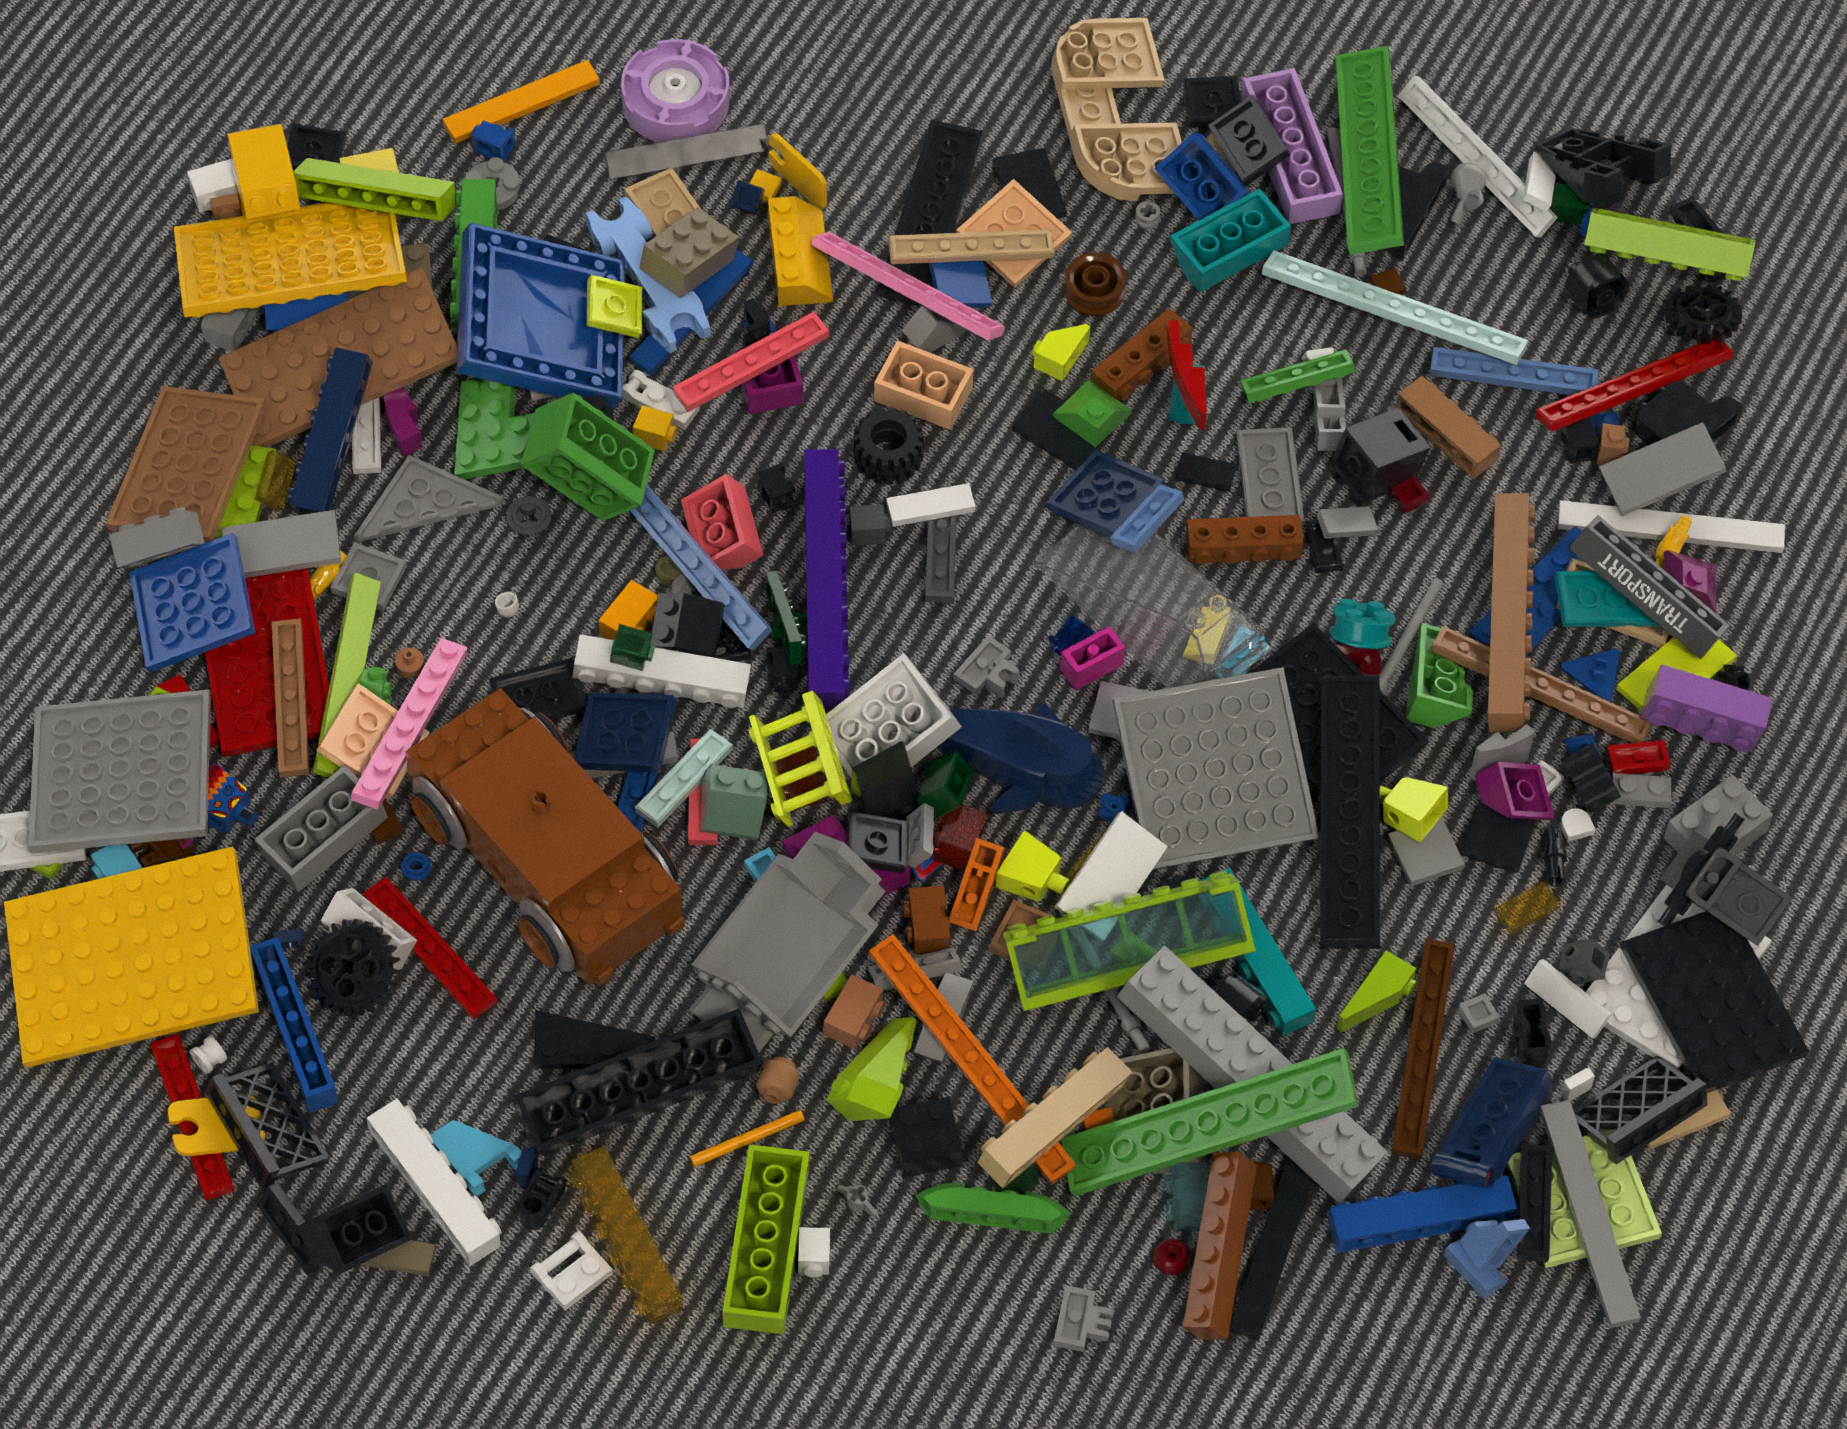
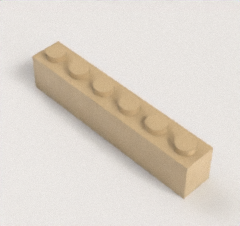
M1108 1047L1099 1054L1096 1051L1093 1052L1083 1062V1068L1079 1071L1076 1068L1071 1070L1063 1079L1064 1083L1059 1088L1056 1085L1052 1086L1043 1095L1042 1098L1044 1100L1037 1105L1033 1102L1022 1113L1023 1118L1018 1122L1015 1119L1011 1120L1001 1131L1003 1134L998 1139L993 1136L981 1147L983 1153L977 1163L1002 1188L1006 1187L1126 1085L1133 1072Z

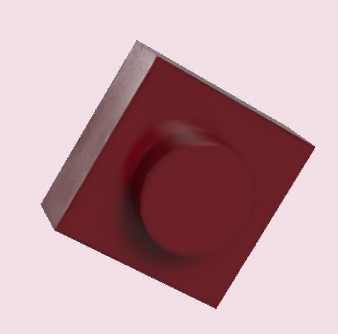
M1415 476L1391 487V496L1405 514L1429 503L1430 495Z

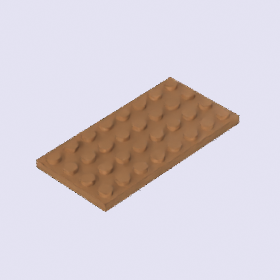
M423 267L407 273V282L400 283L397 286H378L219 357L234 395L265 399L268 405L253 441L255 446L269 447L312 428V412L314 408H318L321 399L319 398L320 385L323 381L326 382L328 375L326 370L327 361L330 355H334L336 347L368 354L373 362L361 405L457 363L458 347Z

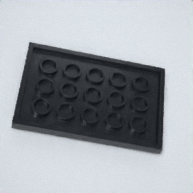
M1313 622L1250 673L1284 668L1307 781L1321 795V676H1363L1364 674ZM1380 691L1381 782L1428 745V740Z
M1705 911L1669 925L1668 929L1663 926L1621 942L1620 948L1687 1073L1692 1081L1699 1078L1706 1083L1707 1093L1808 1055L1809 1049L1749 941L1712 914Z

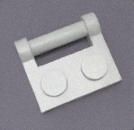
M580 1231L570 1236L571 1240L543 1262H536L530 1267L533 1276L565 1311L613 1274V1269L589 1244L586 1237ZM577 1250L583 1254V1256L553 1279L548 1275L552 1269Z

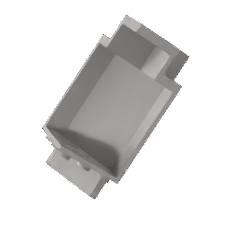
M814 832L794 859L778 854L691 964L699 972L697 977L707 987L688 1011L705 1022L740 1008L758 1052L763 1049L774 1034L782 1033L791 1037L877 928L878 924L868 913L886 892L878 884L882 879L844 842L818 832Z

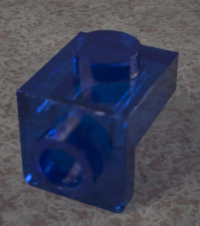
M1071 614L1055 636L1050 634L1047 639L1053 643L1050 649L1061 656V652L1096 633Z

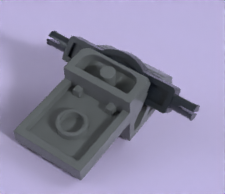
M1734 813L1725 828L1719 825L1709 839L1694 831L1661 876L1660 880L1673 890L1664 902L1668 907L1657 922L1668 929L1676 915L1683 916L1692 903H1694L1758 947L1792 900V897L1729 853L1738 840V837L1734 834L1745 821L1740 815Z

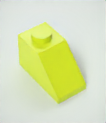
M1083 324L1048 332L1042 341L1038 340L1033 348L1034 368L1063 381L1089 343L1090 326Z

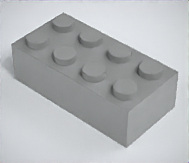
M345 765L254 839L261 856L297 892H300L388 818L383 803L379 810L351 800L352 791L359 779Z

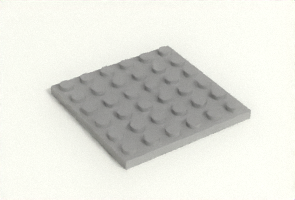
M1283 667L1112 699L1137 823L1168 846L1152 870L1319 838Z
M209 690L35 707L28 841L30 853L207 836L211 708Z

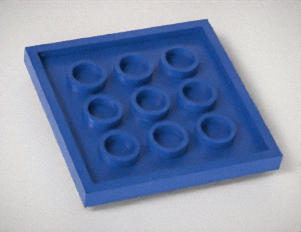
M233 533L129 572L145 665L150 672L255 634L238 538Z

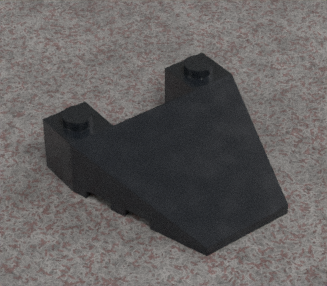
M1566 128L1535 144V150L1581 200L1593 204L1599 209L1609 208L1612 204L1622 200V182L1626 179L1636 177L1643 179L1645 183L1654 184L1669 176L1671 172V144L1651 138L1640 137L1639 141L1636 142L1625 140V135L1616 134L1615 139L1601 137V132Z

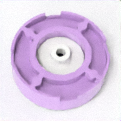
M682 39L658 41L657 47L645 52L641 49L636 52L627 62L622 73L621 91L624 115L632 128L649 140L660 143L710 134L720 127L727 116L730 102L728 71L717 60V54L702 44Z

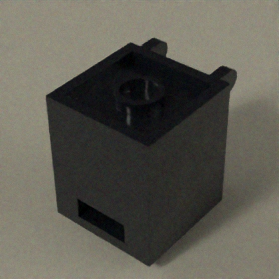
M1399 408L1345 428L1330 463L1333 466L1331 475L1334 479L1341 477L1356 495L1353 503L1356 507H1360L1365 502L1390 493L1391 487L1413 476L1417 478L1431 447L1414 428L1410 420L1405 417Z

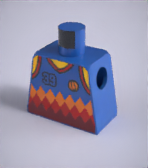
M214 762L209 768L208 827L224 833L230 832L237 821L251 827L257 819L258 812L249 807L251 798L248 788Z

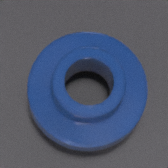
M412 852L402 861V873L409 880H423L431 872V862L424 854ZM414 866L422 867L419 870H412Z

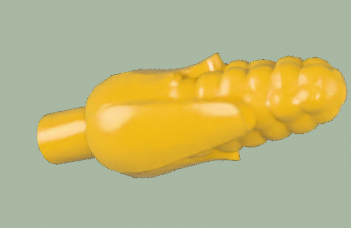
M1682 515L1673 527L1669 526L1667 534L1656 549L1655 563L1663 570L1664 552L1670 550L1680 553L1685 541L1690 537L1688 530L1692 520L1687 515Z
M340 550L341 562L343 563L348 556ZM342 563L318 566L310 578L314 600L327 587L331 586L340 571L339 567Z

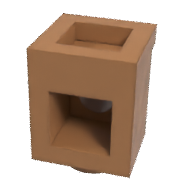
M1603 423L1599 437L1600 445L1597 453V465H1604L1628 453L1629 438L1625 437V426Z

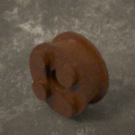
M1091 252L1078 256L1069 264L1066 271L1065 296L1068 303L1075 310L1085 315L1101 317L1113 312L1121 305L1125 296L1126 272L1124 267L1117 259L1104 253Z

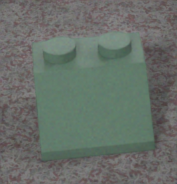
M711 764L701 784V832L758 840L767 801L766 773Z

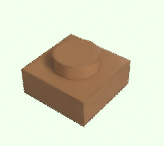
M237 193L210 198L214 220L241 216Z

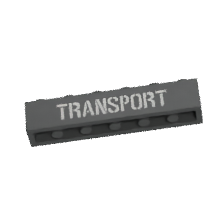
M1599 515L1584 528L1569 548L1581 561L1586 562L1601 578L1612 584L1625 598L1631 600L1646 616L1656 621L1669 635L1675 637L1690 653L1695 654L1699 659L1705 656L1730 626Z

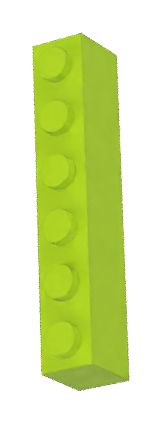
M306 158L293 171L298 198L443 221L457 206L455 183L452 181Z

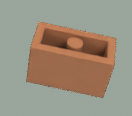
M851 974L824 1020V1036L856 1050L860 1041L865 1042L869 1037L872 1029L870 1024L874 1017L879 1018L885 1008L886 1002L883 1001V989Z

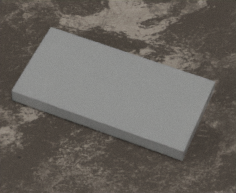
M1703 422L1599 466L1600 472L1622 516L1726 472V467Z
M1292 427L1236 430L1246 517L1300 515L1301 526H1304Z
M335 510L222 527V537L233 533L238 538L245 578L342 563Z

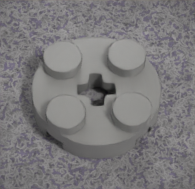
M494 157L489 159V161L477 164L465 176V179H495L498 186L496 188L498 210L509 207L518 197L520 189L519 175L512 166L504 163L500 158Z

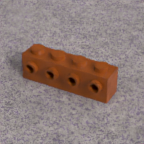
M1170 308L1167 309L1091 371V381L1118 401L1127 400L1132 395L1134 389L1141 384L1145 385L1148 383L1155 372L1160 368L1165 369L1170 364L1166 338L1168 321H1179L1181 344H1192L1193 327Z
M1300 515L1187 519L1185 536L1188 563L1203 565L1210 562L1236 563L1238 561L1263 562L1278 559L1284 561L1301 559L1303 536Z

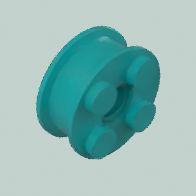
M1341 599L1340 603L1333 607V614L1336 616L1335 625L1329 629V635L1343 644L1366 649L1385 648L1392 642L1389 628L1395 623L1396 617L1393 613L1384 609L1385 605L1381 602L1369 601L1367 604L1351 599Z

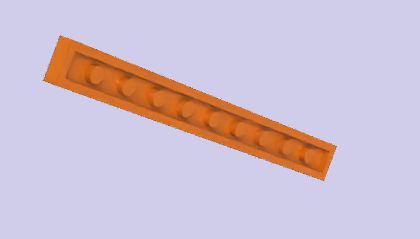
M890 935L869 950L871 958L1003 1125L1006 1126L1013 1119L1018 1122L1023 1118L1022 1113L1029 1104L895 935ZM1059 1142L1034 1162L1051 1185L1076 1168L1075 1162Z

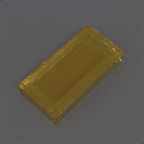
M275 450L268 452L255 500L277 512L282 510L296 462Z
M1543 881L1495 908L1494 913L1512 935L1559 909L1561 903Z

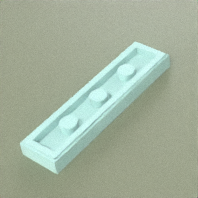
M710 729L635 806V812L658 828L700 785L710 765H719L733 750V744Z

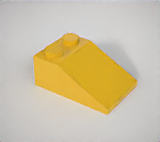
M282 124L228 133L241 214L246 219L299 210L297 186Z

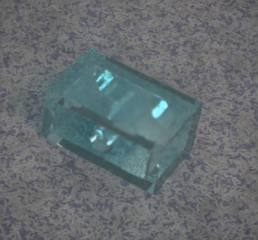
M1208 1162L1178 1163L1170 1167L1169 1175H1164L1165 1193H1170L1171 1202L1166 1204L1167 1221H1173V1232L1200 1231L1209 1180Z

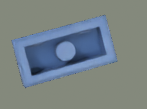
M1460 1240L1451 1243L1445 1248L1444 1257L1483 1300L1507 1283V1280L1496 1268L1477 1270L1460 1245Z

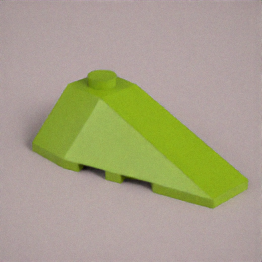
M915 1018L892 1019L833 1082L826 1101L848 1121L887 1119L891 1117L903 1090L900 1077L901 1073L907 1070L908 1063L904 1058L905 1053L912 1046L917 1021Z

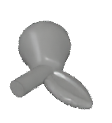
M1472 163L1461 164L1451 174V185L1460 201L1450 221L1458 225L1461 224L1467 210L1473 211L1483 203L1484 198L1481 191L1486 183V175L1478 165Z

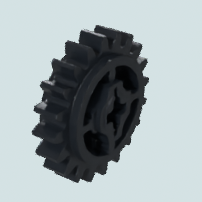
M1696 284V288L1693 289L1685 286V292L1677 290L1676 297H1669V303H1666V323H1669V330H1676L1677 337L1685 335L1687 342L1691 339H1695L1697 344H1700L1702 340L1711 344L1714 339L1722 342L1723 335L1731 338L1732 331L1738 332L1739 324L1742 323V305L1738 304V297L1731 298V291L1723 293L1721 286L1716 289L1712 288L1711 284H1708L1706 287Z

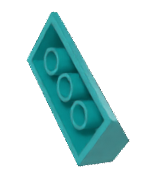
M1259 188L1170 236V241L1183 274L1200 293L1271 255L1273 250L1278 251L1288 246L1291 225Z

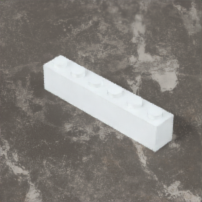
M580 634L573 678L585 683L598 682L608 684L614 688L627 687L642 693L656 692L674 695L675 698H690L699 703L713 702L728 708H743L751 664Z
M396 1099L367 1117L369 1132L468 1265L471 1266L501 1247L499 1237L502 1233L501 1229L493 1218L488 1220L483 1213L484 1207L476 1195L471 1197L467 1192V1184L458 1172L454 1174L449 1168L450 1162L442 1150L437 1152L432 1144L434 1142L429 1132L425 1128L420 1129L415 1123L417 1119L412 1109L408 1105L403 1107L400 1101Z

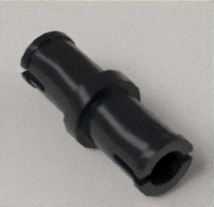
M1551 827L1544 831L1546 851L1543 854V860L1547 864V883L1553 886V879H1555V887L1566 883L1564 863L1567 861V853L1563 849L1562 829L1557 828V835H1555V827Z

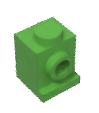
M380 667L364 668L359 684L391 705L392 682H387V671Z

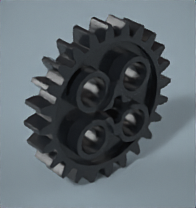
M344 919L342 920V927L339 924L332 923V932L322 930L324 940L314 939L315 944L318 946L317 951H308V953L314 956V961L306 962L307 966L313 967V972L308 973L306 977L315 980L309 986V989L319 990L315 999L325 1000L323 1007L328 1009L333 1007V1013L341 1014L344 1012V1016L352 1017L354 1012L358 1016H364L365 1009L367 1012H375L374 1003L384 1006L385 1003L382 996L393 995L388 989L389 985H398V982L392 979L393 974L401 973V970L393 968V964L401 960L398 957L392 956L397 946L387 945L392 937L390 935H382V927L376 926L373 928V922L365 921L363 924L360 919H354L353 922ZM355 940H358L359 948L356 953H353L352 944ZM336 959L337 969L332 973L330 965ZM373 962H375L376 972L373 976H371L369 973L370 965ZM353 982L355 989L353 994L349 996L348 985Z

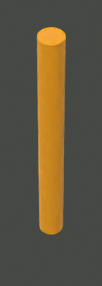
M801 1110L795 1111L689 1156L693 1167L699 1166L805 1121Z

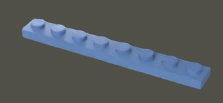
M646 484L641 506L630 511L704 598L725 604L723 620L747 648L754 651L773 629Z

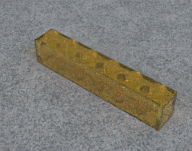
M603 1146L571 1160L572 1172L569 1173L572 1185L575 1190L581 1189L584 1198H582L583 1206L588 1215H594L597 1221L594 1225L599 1238L607 1240L610 1246L607 1249L609 1257L614 1266L619 1264L623 1272L620 1274L625 1289L633 1291L636 1297L633 1303L639 1316L645 1315L649 1325L682 1311L683 1297L606 1147Z

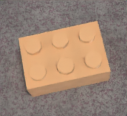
M897 341L874 382V401L891 408H896L899 411L904 410L909 415L951 430L973 388L974 369Z

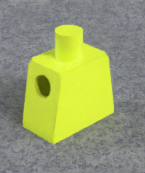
M1408 777L1402 778L1393 790L1380 785V804L1383 805L1384 822L1414 840L1422 842L1448 809V787Z
M1023 831L997 871L995 887L1035 901H1041L1048 889L1063 895L1071 880L1059 874L1061 857L1028 832Z

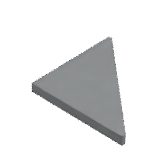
M408 455L355 533L354 538L355 541L362 542L501 506L504 503V499L496 493Z

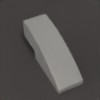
M1342 378L1330 379L1314 386L1317 451H1336L1346 428V407Z
M945 972L938 991L962 1020L974 981ZM923 1025L914 1050L915 1055L944 1065L948 1054L928 1028Z

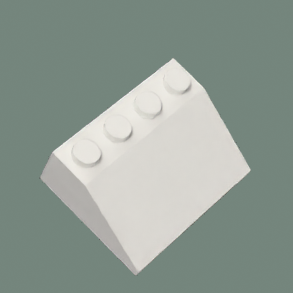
M904 653L826 714L841 765L851 778L853 767L900 741L905 745L912 767L962 727Z

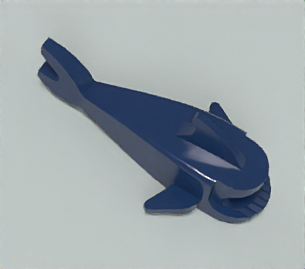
M1041 703L1038 705L1037 715L1006 710L949 709L962 727L936 748L947 755L957 751L974 772L1007 789L1004 794L991 804L990 811L992 814L1029 809L1037 802L1061 809H1073L1088 803L1101 789L1105 778L1104 767L1098 755L1092 751L1089 740L1080 732L1070 729L1069 724L1063 723L1046 704Z

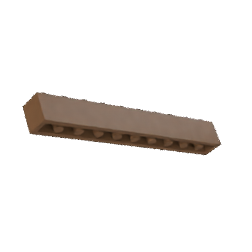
M1529 493L1495 494L1488 697L1489 732H1517L1524 726V720H1530V703H1525V697H1531V680H1526V675H1531V658H1526V653L1532 652V635H1527V630H1532L1533 619L1532 613H1527V608H1533V591H1528V586H1534V570L1529 569V565H1534V548H1529V543H1535V526H1530V522H1535V505H1530Z

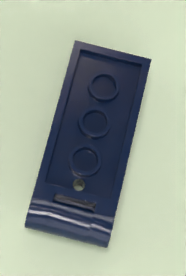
M1494 1057L1441 1149L1435 1154L1431 1164L1432 1174L1491 1189L1495 1180H1498L1552 1087L1548 1070Z

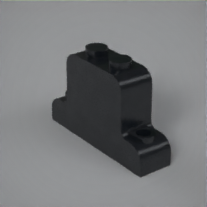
M1432 162L1426 165L1420 173L1398 165L1404 245L1387 248L1390 256L1401 261L1406 257L1447 183L1449 167L1446 165Z
M1676 381L1667 388L1665 386L1661 387L1650 402H1643L1637 408L1635 415L1638 417L1634 432L1644 443L1651 445L1703 422L1714 443L1739 422L1743 405L1729 396L1721 397L1710 403L1686 383Z

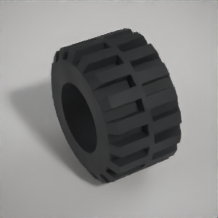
M879 408L877 413L871 411L867 413V418L862 417L859 420V426L855 427L853 437L854 463L857 464V469L860 473L865 472L867 479L875 478V483L879 484L882 481H887V485L893 484V481L896 480L901 483L905 481L906 476L908 478L914 476V471H918L921 467L924 433H922L920 423H916V418L913 415L908 417L906 411L896 412V408H890V411H884V408ZM882 442H894L901 447L895 450H883L876 445Z

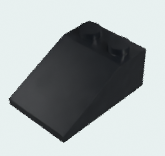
M902 741L852 768L851 812L906 820L909 814L919 808V802L916 800L919 792L907 751Z

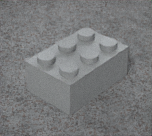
M1731 775L1668 822L1664 839L1679 853L1694 831L1709 839L1719 825L1725 828L1734 813H1737L1745 821L1734 834L1738 837V840L1729 851L1730 854L1735 856L1768 831L1773 814L1734 775Z

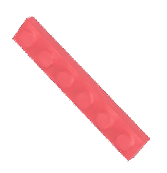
M812 312L673 386V394L686 411L690 412L829 337V329L817 314Z

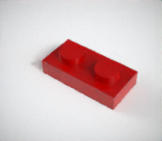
M1665 740L1608 745L1606 752L1612 776L1613 773L1639 774L1669 771L1670 761Z

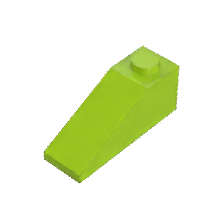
M1386 950L1340 1014L1337 1030L1344 1032L1397 1005L1404 995L1409 997L1417 984V981L1414 980L1417 968Z

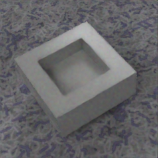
M1486 993L1459 1004L1458 1011L1472 1034L1499 1022L1500 1017Z

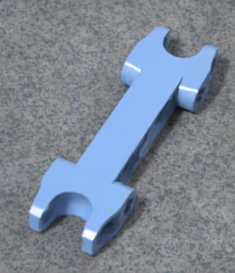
M623 197L618 199L621 217L616 220L607 221L601 219L593 210L586 212V225L591 235L593 246L598 254L605 256L615 254L617 259L625 260V271L634 285L642 287V298L649 307L642 311V318L653 339L667 352L672 353L677 350L674 331L679 328L689 327L703 339L710 337V325L704 313L702 302L693 290L679 298L639 268L644 244L647 243L646 240L653 238L651 226L641 209L635 206L629 198Z

